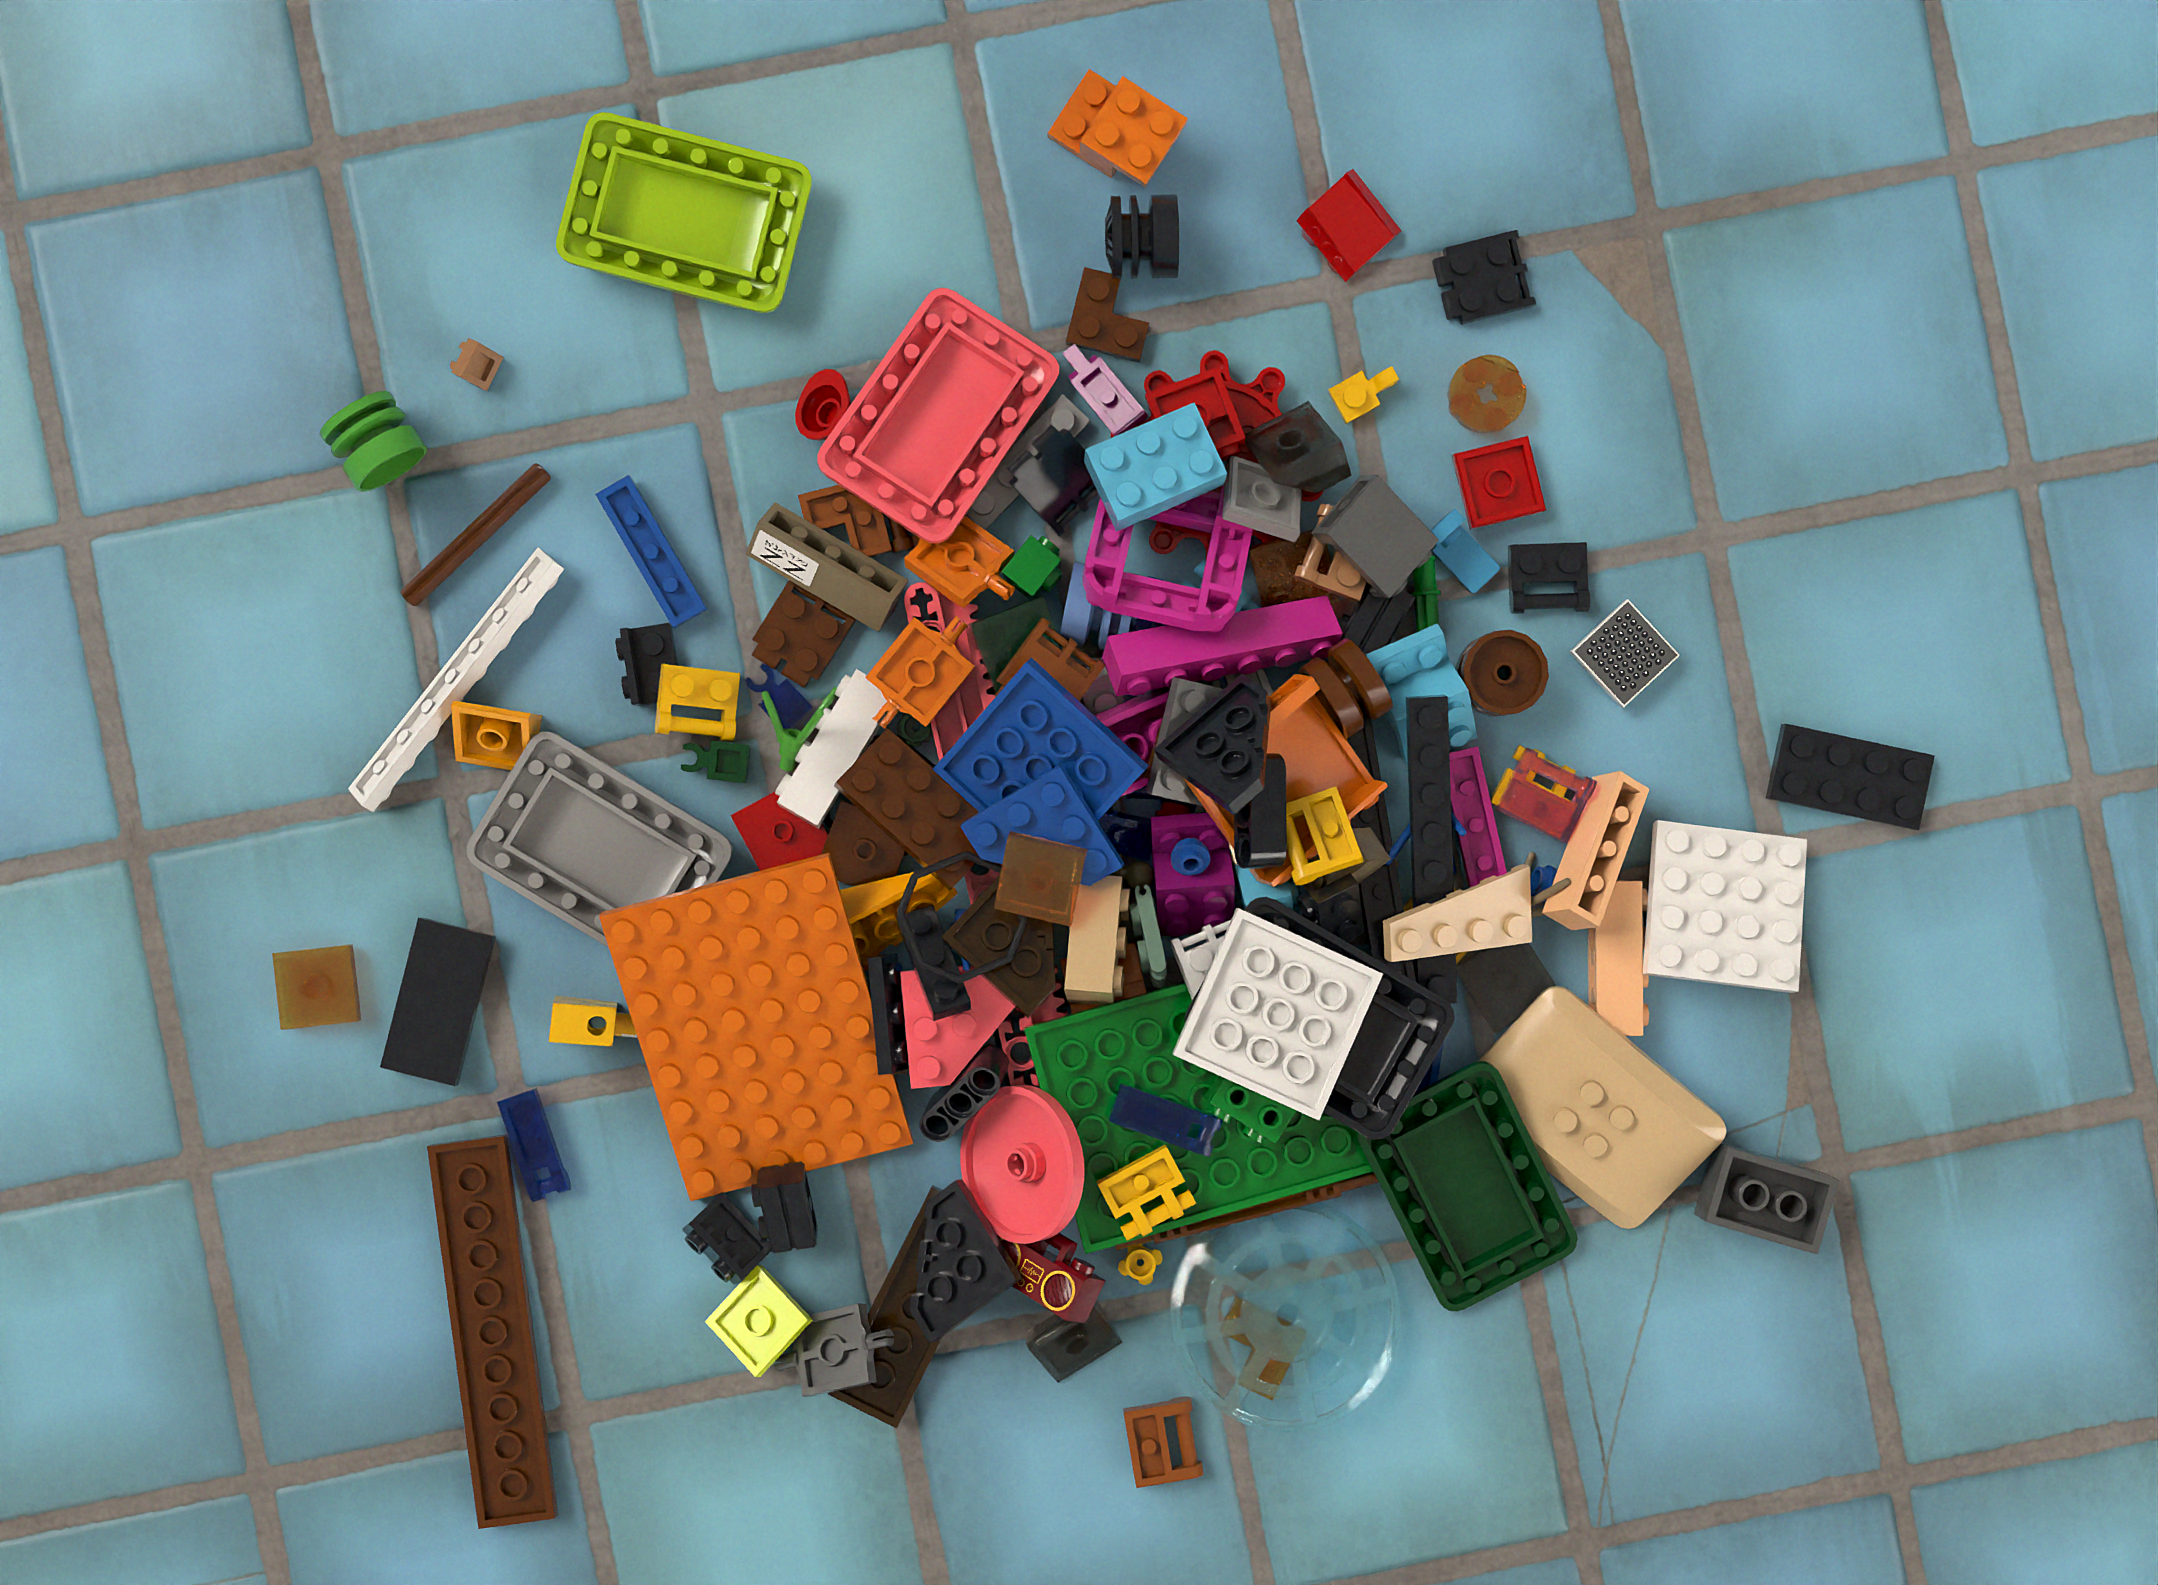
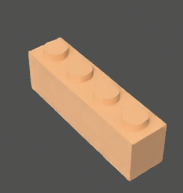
M1621 771L1592 777L1552 885L1565 878H1569L1571 884L1547 898L1542 911L1543 914L1570 930L1600 927L1649 788Z
M1616 880L1600 927L1588 928V1006L1624 1036H1643V1026H1647L1649 1022L1648 1005L1643 1003V988L1648 987L1649 975H1643V950L1646 927H1643L1642 911H1647L1648 893L1646 888H1642V881Z

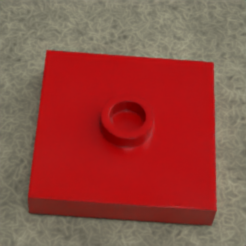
M1528 436L1452 455L1470 530L1546 511Z
M775 792L730 815L760 871L821 855L828 836V831L823 823L817 829L781 808L777 804L780 796L775 794Z

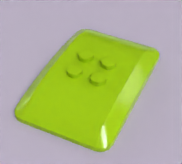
M600 112L594 114L588 120L584 129L556 238V249L563 260L572 265L715 303L758 313H769L777 309L783 300L812 188V177L807 167L798 161L609 112Z

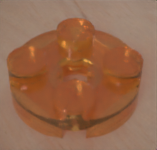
M1490 354L1471 359L1461 365L1452 376L1448 386L1447 397L1450 414L1462 426L1477 433L1499 432L1511 424L1522 412L1527 393L1525 384L1523 385L1516 366L1501 356ZM1486 384H1489L1493 387L1492 393L1497 397L1495 401L1489 400L1487 404H1484L1480 401L1481 397L1477 395V388L1483 389Z

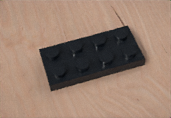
M1781 724L1766 799L1911 830H1919L1935 755L1800 726Z

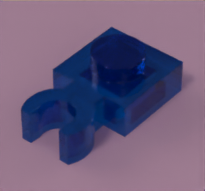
M762 664L760 668L767 675L766 682L762 685H757L750 677L745 679V682L754 692L762 693L763 691H768L783 728H792L814 707L788 679H785L778 685L773 669L768 665ZM762 700L758 705L769 716L764 700Z

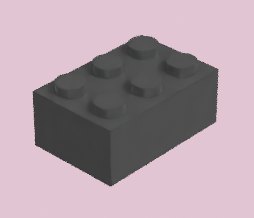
M1721 1143L1711 1153L1694 1214L1708 1223L1818 1255L1839 1180L1821 1171Z

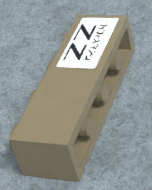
M776 502L758 521L745 554L877 632L881 630L894 612L908 582V579Z

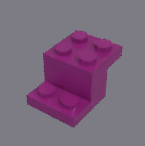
M1208 813L1151 817L1152 869L1154 874L1156 917L1160 936L1180 937L1187 934H1198L1202 932V927L1210 924L1211 927H1215L1231 920L1234 915L1235 883L1229 841ZM1183 839H1198L1209 850L1210 863L1203 872L1197 875H1183L1172 867L1171 853L1175 845Z

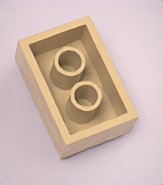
M1106 876L1091 886L1074 883L1064 987L1068 1004L1100 1006L1114 1003L1115 996H1123V966H1118V959H1126V927H1121L1122 920L1129 921L1131 898H1129L1130 889H1123L1122 877Z

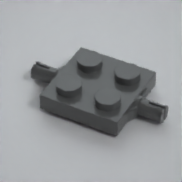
M857 1303L811 1314L809 1316L813 1321L795 1339L793 1352L781 1354L775 1362L782 1363L774 1364L777 1371L796 1368L800 1376L802 1397H812L875 1383L877 1380L873 1358L874 1349L893 1345L894 1339L887 1337L894 1335L891 1329L871 1333L866 1304Z

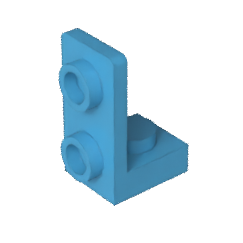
M1453 509L1430 530L1439 540L1431 551L1471 594H1474L1500 570V566L1460 525L1466 519L1456 509Z

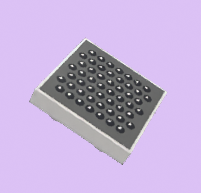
M1628 599L1624 600L1569 651L1620 708H1624L1680 656Z

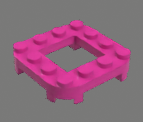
M1224 485L1222 486L1221 493L1209 491L1147 518L1212 533L1201 587L1198 589L1123 572L1134 524L1116 532L1100 497L1082 575L1086 599L1093 606H1099L1104 610L1193 631L1219 632L1236 611L1242 591L1241 587L1253 529L1222 519Z

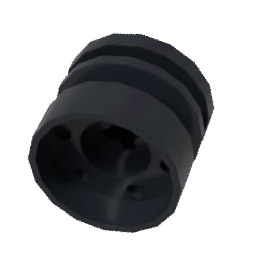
M1177 194L1151 195L1148 213H1140L1136 195H1130L1129 213H1121L1120 196H1110V206L1105 218V255L1111 269L1112 279H1122V261H1130L1131 279H1137L1141 261L1149 262L1152 278H1178L1179 211Z

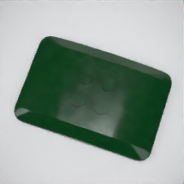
M1487 1061L1471 1063L1415 1092L1395 1129L1389 1136L1373 1140L1357 1132L1358 1142L1432 1290L1443 1308L1456 1312L1464 1310L1567 1257L1576 1248L1578 1241L1576 1231L1499 1071L1493 1064Z

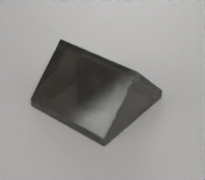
M1097 1300L1086 1323L1065 1321L1054 1314L1026 1333V1345L1029 1351L1057 1383L1123 1343Z

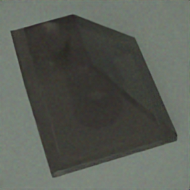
M1309 401L1244 434L1246 437L1245 446L1276 484L1319 493L1352 476L1342 441Z

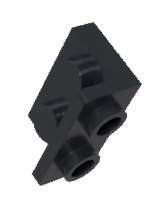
M663 623L632 629L628 627L620 628L621 638H616L615 644L619 661H625L627 676H622L621 678L625 699H631V704L634 706L656 704L661 664L678 666L672 625L670 623Z
M723 1192L714 1198L682 1229L687 1235L685 1241L690 1248L699 1255L704 1253L714 1263L711 1266L714 1273L726 1283L730 1280L735 1285L742 1281L771 1252L769 1241L761 1239L759 1230Z

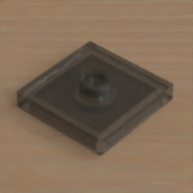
M1530 943L1481 949L1456 965L1457 976L1495 1034L1515 1022L1543 991L1549 987L1556 986Z

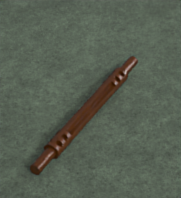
M1369 1172L1119 1244L1115 1247L1116 1250L1150 1241L1158 1244L1342 1197V1192L1377 1184L1378 1180L1374 1172Z

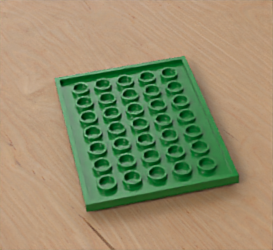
M1185 982L1023 1027L1040 1089L1054 1097L1066 1110L1081 1142L1085 1169L1081 1200L1074 1216L1085 1254L1373 1172L1358 1142L1357 1131L1326 1113H1322L1320 1120L1296 1111L1276 1144L1267 1138L1261 1144L1242 1132L1245 1125L1240 1121L1232 1118L1230 1123H1227L1211 1113L1209 1110L1212 1104L1204 1097L1218 1075L1172 1054L1185 1026L1184 1017L1192 1001ZM1166 1145L1185 1182L1171 1190L1175 1197L1189 1190L1196 1204L1183 1210L1184 1215L1174 1220L1170 1217L1152 1227L1153 1232L1144 1237L1142 1234H1139L1127 1241L1120 1227L1134 1220L1131 1213L1128 1212L1115 1219L1096 1181ZM1161 1195L1140 1207L1145 1214L1163 1204L1164 1201Z

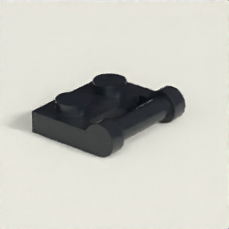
M1587 542L1513 544L1508 546L1509 606L1511 614H1522L1527 609L1575 608L1576 612L1589 611L1590 592L1588 589ZM1573 582L1574 593L1524 594L1523 584Z

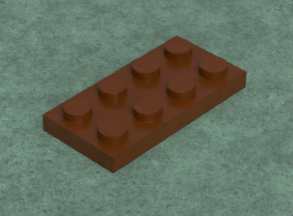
M889 728L836 781L835 788L923 867L961 852H971L978 855L960 825L979 812ZM965 859L931 874L951 891L975 863Z

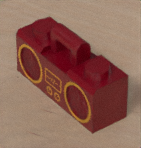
M1060 1232L1049 1239L1026 1244L1010 1242L997 1236L1023 1278L1012 1287L1065 1321L1086 1323L1105 1280L1093 1273L1095 1267L1090 1263L1076 1257L1071 1262L1077 1249L1076 1242ZM1048 1245L1059 1250L1057 1256L1046 1250Z

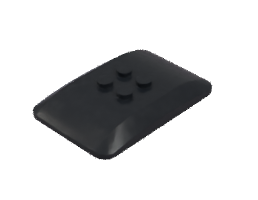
M1258 897L1252 900L1244 911L1383 974L1323 1112L1370 1139L1378 1140L1389 1136L1395 1129L1453 1026L1455 1016L1451 1004L1439 995L1276 900L1268 897ZM1204 981L1202 982L1200 988L1198 989L1189 1007L1187 1008L1184 1017L1185 1023L1188 1019V1016L1192 1010V1007L1196 1001V998L1200 992V989Z

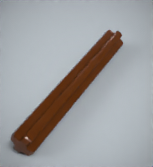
M533 464L401 589L402 597L410 605L418 606L551 479L550 474L540 464Z

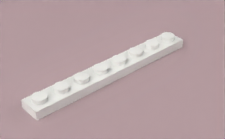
M539 547L350 785L348 790L361 806L374 812L379 804L389 797L393 786L404 772L414 765L419 753L429 741L437 736L441 725L452 713V702L463 701L464 696L475 682L485 675L487 667L497 654L507 647L511 636L523 621L532 615L537 603L548 590L555 586L564 568Z

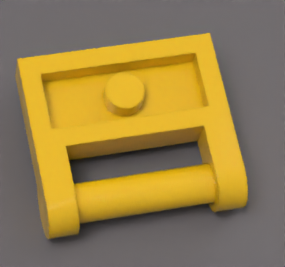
M661 664L655 733L668 735L670 731L719 736L721 741L733 742L736 734L735 719L740 673ZM673 704L722 710L721 721L671 716V706Z
M1336 786L1286 803L1287 852L1294 868L1291 875L1295 885L1308 884L1318 877L1363 862V857ZM1301 815L1305 817L1320 859L1308 863L1293 821L1295 817Z

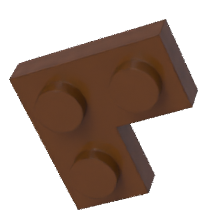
M1084 267L1066 344L1071 346L1075 344L1079 348L1140 363L1149 322L1113 314L1121 279H1112L1111 273Z

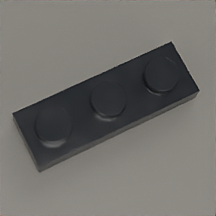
M931 905L905 913L925 961L960 975L950 947L942 940L944 931L934 906ZM896 916L898 929L933 1021L971 1010V1001L963 982L956 983L922 969L918 965L900 920Z
M897 953L867 958L878 1075L894 1074L908 1069L904 1007L900 986V971H903L898 962Z

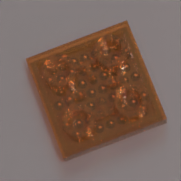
M1314 529L1301 532L1295 542L1279 538L1249 546L1248 553L1261 608L1321 596H1327L1331 605L1340 603L1338 595L1294 578L1297 566L1302 565L1313 536L1311 532ZM1327 544L1316 570L1324 575L1327 574L1331 563Z

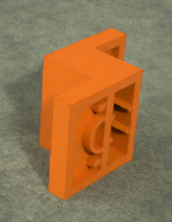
M1089 69L1048 131L1047 137L1111 179L1118 170L1145 188L1186 126L1188 118L1124 76L1121 77L1115 86Z

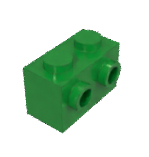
M1030 535L1002 570L1003 579L1015 586V589L1030 601L1034 602L1043 590L1049 594L1063 576L1061 575L1063 572L1060 570L1062 559L1058 557L1060 549L1044 536L1037 540Z
M1219 1075L1204 1097L1212 1104L1209 1110L1211 1113L1227 1123H1230L1232 1118L1240 1121L1245 1125L1242 1132L1261 1144L1265 1138L1276 1144L1297 1111Z

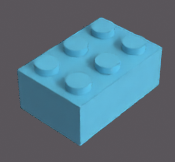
M1191 403L1085 449L1084 463L1116 532L1223 486L1227 476V471L1195 403Z

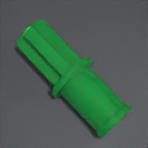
M1431 556L1422 566L1412 571L1414 592L1410 594L1415 597L1416 629L1418 632L1437 623L1439 625L1437 596L1441 595V590H1437L1436 556Z

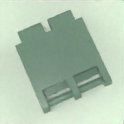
M1144 885L1145 895H1141L1140 887L1137 886L1135 888L1136 903L1129 904L1134 936H1142L1143 939L1142 941H1137L1142 974L1150 972L1151 982L1155 989L1165 988L1167 985L1166 960L1151 890L1148 885Z

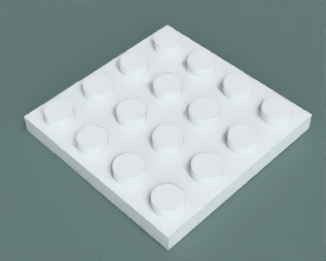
M1660 820L1653 822L1643 975L1789 993L1799 992L1807 839Z
M1236 908L1172 1054L1320 1120L1383 974Z

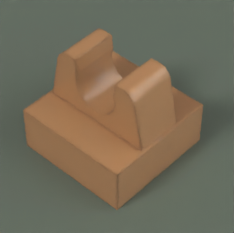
M468 338L467 342H461L459 345L462 352L457 362L451 361L450 363L451 373L487 391L504 357L481 343Z

